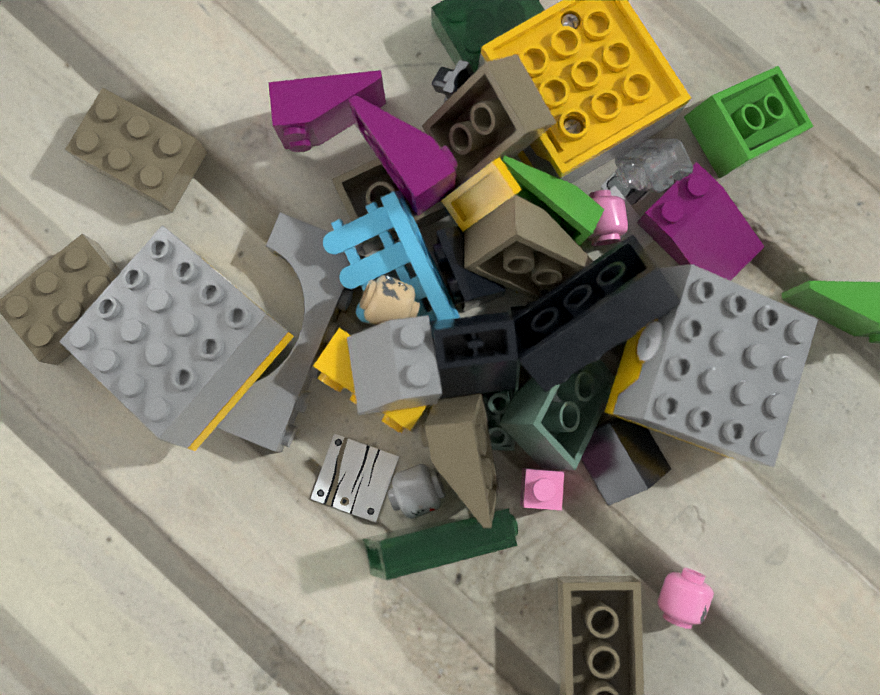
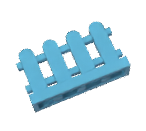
M394 191L380 198L384 205L381 208H378L376 202L365 206L368 214L344 225L342 219L331 223L334 230L325 235L323 247L330 254L345 252L351 265L343 268L340 272V282L344 287L353 289L361 285L364 291L370 280L395 269L400 281L413 286L415 289L414 301L420 303L418 317L429 316V322L460 318L401 191ZM393 227L400 239L397 243L394 242L389 231ZM379 235L385 249L361 260L355 246ZM411 262L417 275L412 278L405 265ZM422 298H428L433 310L427 312ZM359 303L356 308L358 319L362 322L370 323L365 319L364 310L359 308Z

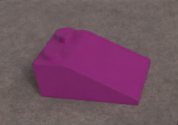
M381 70L268 82L273 128L284 148L290 149L292 152L309 151L311 146H320L354 125L355 122L348 100L352 96L356 95L378 108L386 105Z
M356 95L348 99L355 126L417 216L455 190L457 174L454 168L458 164L446 146L440 148L433 137Z
M698 162L685 172L636 222L680 266L692 264L729 281L764 248V245L726 190Z

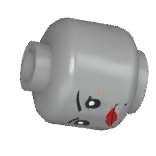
M424 464L397 472L393 476V488L387 491L394 511L401 509L403 514L410 519L438 510L441 506V498L446 497L437 470H430Z

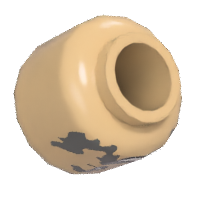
M382 275L376 281L370 280L368 282L359 308L364 310V317L368 322L379 325L388 320L416 317L420 303L414 301L415 289L413 286Z

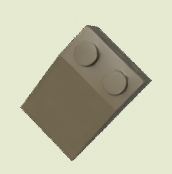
M517 195L505 201L464 231V269L535 300L540 299V290L549 289L550 292L593 262L544 209Z
M483 393L441 398L437 404H433L432 407L428 408L427 421L421 425L422 445L424 448L429 447L431 462L482 527L491 528L499 484Z

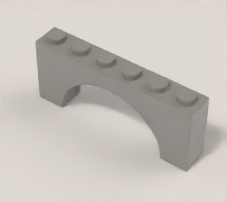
M283 213L279 214L266 247L273 254L286 260L293 267L299 278L304 296L302 329L293 350L285 361L271 374L254 382L216 427L275 452L283 451L284 446L290 447L297 432V427L293 425L298 412L304 413L312 394L308 391L313 377L318 379L321 373L313 365L340 327L336 323L340 311L348 309L354 291L344 287L339 278L342 269L351 265L345 252L330 254L323 247V239L329 232ZM356 245L355 248L360 259L366 258L362 245Z

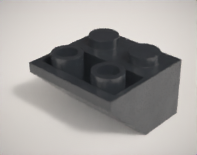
M459 226L436 231L437 243L432 245L434 255L441 272L447 270L449 275L447 288L455 306L461 304L463 312H466L504 296L506 290L503 285L464 269V231L462 232Z
M507 312L430 321L442 391L439 399L515 389L518 364L514 319Z

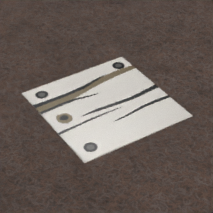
M334 433L311 499L376 523L399 456Z

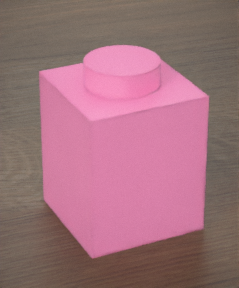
M522 468L520 505L523 508L562 511L564 472Z

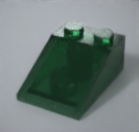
M443 0L431 7V26L455 66L459 60L469 62L475 73L478 70L481 47L543 12L545 9L539 0Z

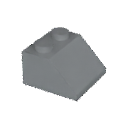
M429 316L388 320L347 337L358 415L437 404L442 391Z

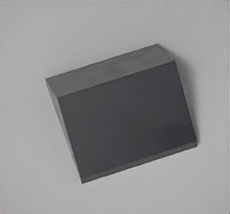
M615 416L596 426L581 457V461L608 506L648 490L672 470L648 428Z

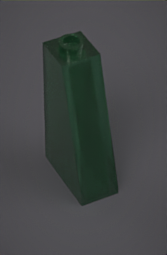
M495 508L491 528H483L473 514H468L363 538L370 574L384 580H391L518 546L516 541L518 524L514 515L510 514L509 508Z

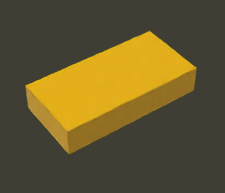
M499 157L442 199L441 202L463 232L522 189Z

